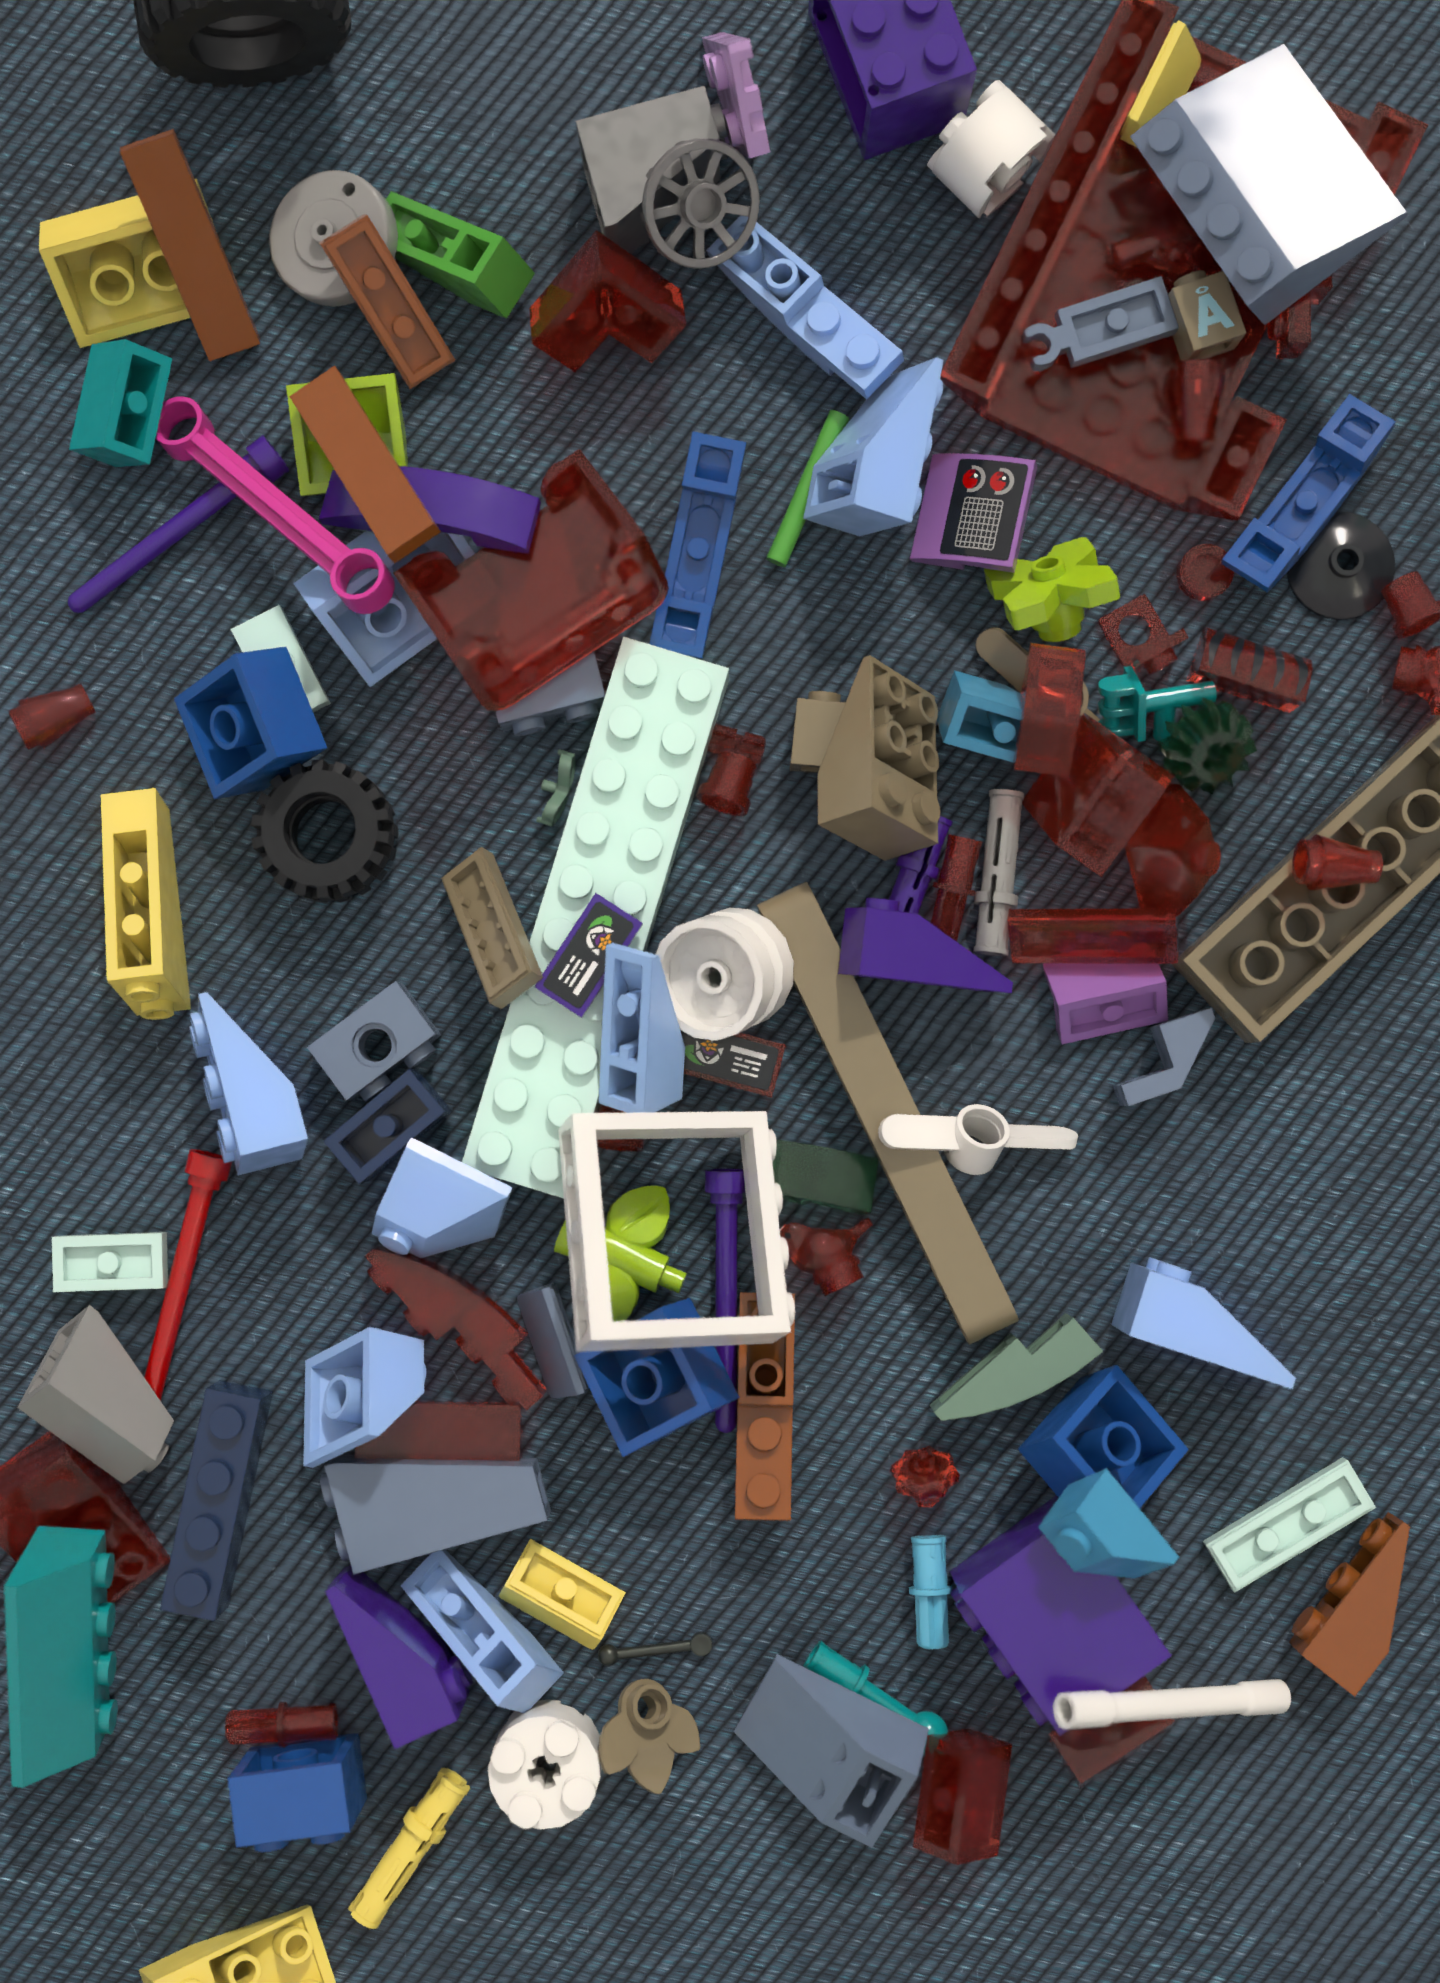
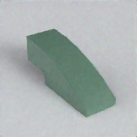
M1065 1313L1027 1348L1010 1333L932 1402L930 1407L941 1421L977 1416L1010 1407L1041 1394L1074 1375L1100 1355L1103 1350L1072 1316Z

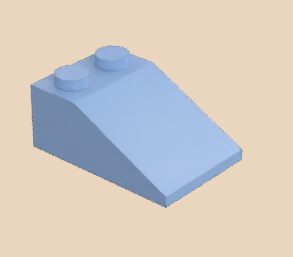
M1149 1257L1146 1267L1131 1262L1112 1320V1326L1129 1336L1293 1389L1296 1378L1205 1288L1189 1282L1191 1271Z

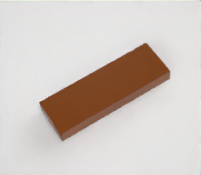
M363 214L319 242L410 389L455 361V358L367 214Z

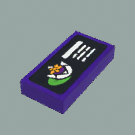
M595 893L543 972V978L534 987L583 1018L604 985L606 945L616 943L629 947L643 926V923Z

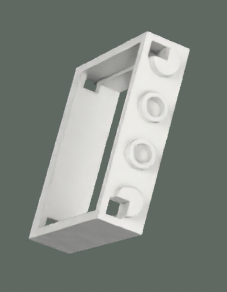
M767 1111L572 1113L558 1129L576 1352L770 1344L791 1332L790 1326L795 1318V1304L790 1292H786L784 1271L788 1266L789 1250L786 1239L780 1237L778 1216L782 1211L783 1196L780 1185L774 1183L772 1162L776 1156L777 1143L774 1131L768 1129ZM740 1137L759 1316L613 1322L597 1140Z

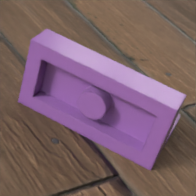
M1148 940L1135 941L1043 963L1044 975L1054 999L1056 1031L1061 1044L1168 1021L1167 983Z

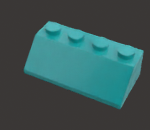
M38 1526L4 1585L11 1787L23 1788L95 1757L105 1734H112L114 1732L118 1704L117 1700L110 1699L109 1686L113 1684L115 1678L117 1656L115 1651H109L108 1637L112 1635L114 1629L116 1608L114 1603L107 1602V1588L110 1587L113 1580L115 1559L113 1553H106V1530Z

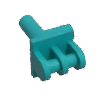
M1132 666L1123 667V675L1105 677L1098 683V692L1104 696L1098 702V713L1103 716L1098 721V733L1108 738L1134 735L1137 742L1146 741V713L1154 712L1153 738L1160 742L1171 741L1175 738L1176 708L1215 703L1217 697L1215 684L1213 681L1145 691Z

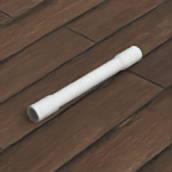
M1280 1679L1242 1681L1236 1685L1114 1693L1103 1690L1060 1693L1056 1697L1053 1712L1057 1724L1063 1729L1105 1727L1118 1722L1240 1714L1243 1716L1282 1714L1290 1707L1291 1693L1287 1684Z

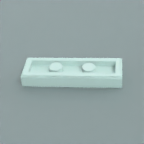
M1342 1457L1205 1539L1203 1543L1231 1590L1237 1592L1372 1511L1376 1506L1349 1461Z

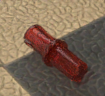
M948 834L938 882L933 881L932 887L938 888L931 924L957 942L967 896H975L976 890L971 888L983 842Z
M285 1701L280 1702L278 1708L232 1710L226 1716L225 1736L228 1743L232 1745L278 1742L280 1748L287 1747L288 1742L336 1740L338 1736L337 1704L288 1707Z

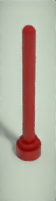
M189 1150L184 1172L189 1174L187 1184L192 1185L144 1375V1378L160 1401L213 1192L220 1190L222 1181H228L232 1162L224 1163L221 1154L204 1150Z

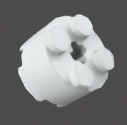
M1000 80L994 81L983 92L976 103L978 108L969 117L960 112L947 124L939 136V139L944 144L933 154L927 164L932 173L978 218L983 213L987 216L992 214L1022 186L1023 182L1020 179L1033 162L1031 157L1034 156L1041 163L1056 138V134Z
M548 1699L537 1701L525 1713L514 1711L496 1739L488 1766L490 1790L500 1809L508 1815L512 1823L523 1829L536 1828L540 1830L562 1827L580 1817L590 1807L596 1795L602 1767L598 1754L600 1734L589 1716L586 1714L583 1716L575 1708L563 1705L559 1700ZM545 1756L548 1764L556 1763L555 1770L546 1771L543 1767H538L536 1765L538 1757Z

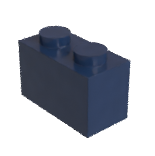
M408 1069L323 1142L354 1179L361 1184L369 1182L404 1152L411 1138L418 1141L450 1114L452 1110L418 1069Z

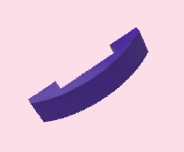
M400 466L442 533L470 536L474 544L479 547L529 553L541 507L539 498L500 484L465 475ZM332 470L319 521L323 525L372 531L336 471Z

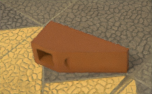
M1389 1512L1383 1519L1377 1518L1367 1526L1359 1540V1544L1362 1547L1349 1564L1343 1562L1331 1573L1326 1582V1589L1328 1591L1315 1608L1309 1606L1299 1615L1292 1628L1294 1636L1289 1641L1303 1657L1354 1697L1380 1665L1390 1649L1410 1526Z

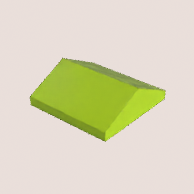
M396 374L346 378L347 384L399 466H408L406 431ZM308 383L286 385L300 496L302 497L326 494L331 473L334 470L289 397Z

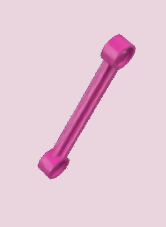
M174 397L163 402L156 440L172 458L179 461L195 460L328 573L332 588L348 609L358 614H371L387 605L393 596L395 582L391 572L377 553L366 548L351 550L215 436L212 422L194 400L188 397ZM188 418H197L194 429L187 436L178 440H169L170 433L175 425ZM370 568L379 570L378 578L370 589L360 594L347 593L348 583L356 573Z

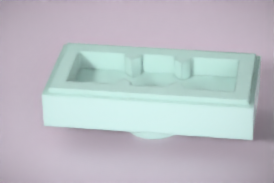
M280 605L231 629L242 652L286 646L313 713L331 704Z

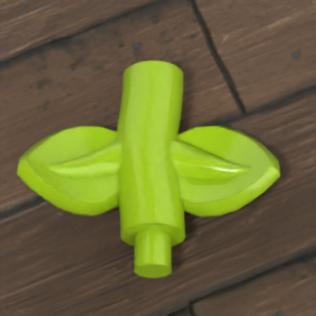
M652 1185L635 1188L620 1195L610 1205L604 1229L613 1322H625L631 1315L638 1302L639 1285L654 1293L657 1292L659 1286L680 1293L686 1279V1272L668 1265L669 1256L652 1249L654 1245L663 1239L668 1226L670 1204L665 1187ZM565 1220L556 1240L554 1252L569 1257Z

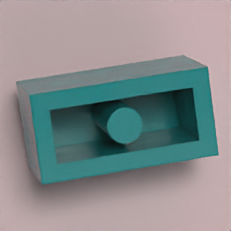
M127 339L91 344L69 450L114 467L150 465L172 358Z

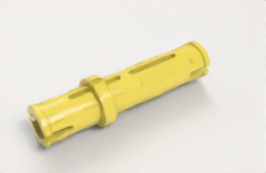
M441 1768L423 1799L420 1800L417 1806L409 1808L403 1818L404 1826L400 1830L401 1832L393 1844L390 1845L370 1875L369 1880L348 1908L352 1912L351 1916L357 1922L367 1928L377 1929L426 1852H428L432 1844L440 1843L446 1833L444 1826L470 1790V1786L466 1785L467 1781L462 1776L448 1768Z

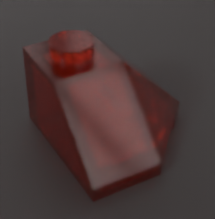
M1169 784L1125 845L1147 936L1158 937L1198 897L1210 877L1216 874L1220 866L1221 851L1219 844L1213 839L1209 818L1180 784Z

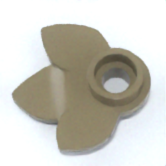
M651 1679L635 1680L623 1689L618 1701V1713L607 1721L602 1728L598 1749L600 1765L606 1775L620 1772L627 1767L629 1774L639 1786L652 1794H660L663 1792L670 1777L675 1753H693L700 1750L699 1731L690 1712L672 1704L670 1695L661 1684ZM640 1698L646 1702L648 1707L644 1718L640 1717L637 1705Z

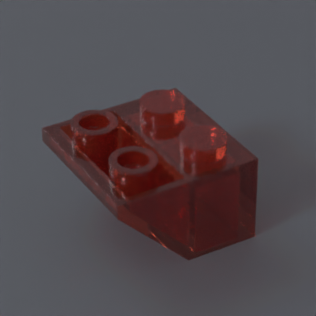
M1084 713L1054 754L1048 771H1043L1024 797V800H1022V804L1056 846L1102 877L1175 776Z

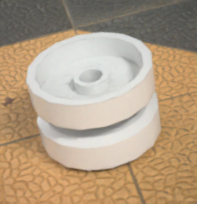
M726 908L676 926L660 942L655 954L660 957L680 1030L698 1039L717 1041L749 1029L751 1026L768 1020L785 1004L793 985L794 961L786 938L771 920L750 909Z

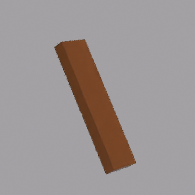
M174 129L120 147L121 157L209 362L259 345V334Z
M335 365L289 396L385 553L394 564L441 533Z

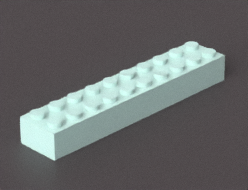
M623 637L529 942L542 974L595 893L643 923V926L629 947L646 952L727 689L729 668ZM536 984L511 1002L462 1163L486 1175L564 1198L558 1129L572 1113H597L599 1108L604 985L583 1018L535 988Z

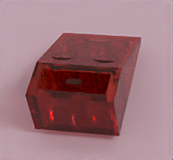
M47 1432L0 1466V1547L16 1563H18L38 1526L106 1530V1553H113L115 1559L113 1580L110 1587L107 1588V1602L114 1603L170 1562V1556L116 1479L52 1432Z

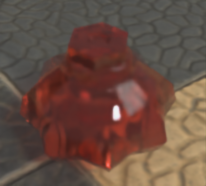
M930 1445L919 1450H905L902 1458L893 1463L890 1468L892 1477L896 1481L897 1492L914 1498L919 1507L932 1508L941 1498L946 1496L949 1488L955 1485L960 1477L959 1472L954 1467L953 1456L947 1452L937 1451Z

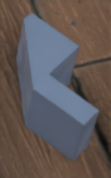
M1212 1008L1201 1009L1150 1027L1164 1068L1113 1085L1120 1106H1131L1182 1088L1215 1020Z

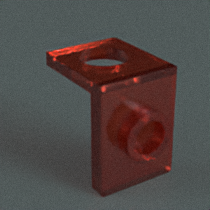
M1145 594L1098 620L1099 626L1122 666H1132L1135 673L1145 668L1149 676L1178 660L1174 651L1189 638L1184 628L1169 636ZM1130 615L1142 617L1149 625L1150 634L1147 641L1138 646L1125 643L1119 635L1120 622Z

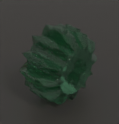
M1203 697L1197 710L1193 711L1190 707L1182 705L1183 717L1178 722L1165 721L1166 730L1170 735L1158 741L1160 751L1165 756L1162 760L1163 766L1169 775L1175 777L1183 788L1193 792L1200 787L1204 792L1212 795L1220 781L1225 785L1233 787L1232 775L1236 771H1250L1248 761L1244 757L1257 751L1255 741L1250 737L1254 731L1252 730L1251 723L1244 715H1239L1238 710L1232 704L1222 700L1216 705L1212 700Z

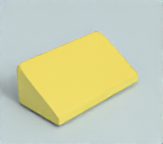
M1179 20L1177 23H1173L1120 131V140L1137 147L1130 136L1171 102L1187 93L1201 65V56L1185 23Z
M530 1539L503 1586L499 1597L593 1650L602 1640L626 1592Z

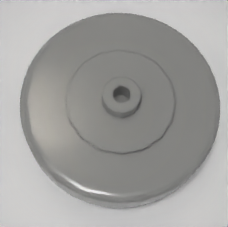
M340 170L318 172L297 183L280 202L270 227L269 247L271 259L282 281L294 292L315 304L333 307L354 303V299L319 242L363 214H367L393 258H395L398 243L397 223L393 210L385 197L365 179L356 174Z

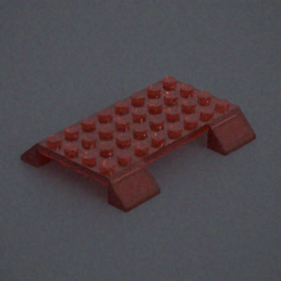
M1121 0L941 371L940 379L982 418L1177 511L1238 521L1287 419L1239 396H1236L1231 403L1269 322L1264 325L1246 305L1229 279L1228 281L1246 334L1235 349L1186 366L1182 365L1173 336H1169L1071 368L1065 353L1059 355L1054 364L1048 369L1032 371L1030 366L1032 359L1038 355L1046 354L1048 352L1047 346L1040 340H1033L1025 344L1021 340L1025 329L1033 324L1044 323L1053 328L1057 327L1054 316L1058 309L1162 276L1167 294H1169L1171 289L1174 288L1173 283L1189 273L1205 270L1206 275L1210 276L1223 271L1140 150L1120 140L1121 135H1119L1171 29L1179 7L1165 0ZM1192 37L1201 56V65L1187 93L1247 62ZM1324 99L1395 196L1428 124L1379 101L1366 119Z

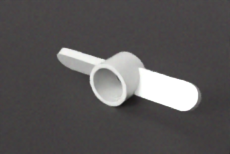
M980 1104L966 1106L959 1112L957 1117L894 1114L883 1119L878 1128L879 1138L886 1147L891 1149L944 1151L947 1160L956 1169L971 1175H981L989 1172L994 1167L1004 1147L1073 1149L1076 1147L1078 1134L1075 1131L1065 1127L1008 1124L998 1111ZM970 1136H973V1137H975V1138L981 1140L983 1143H979V1142L975 1141V1140L972 1139Z

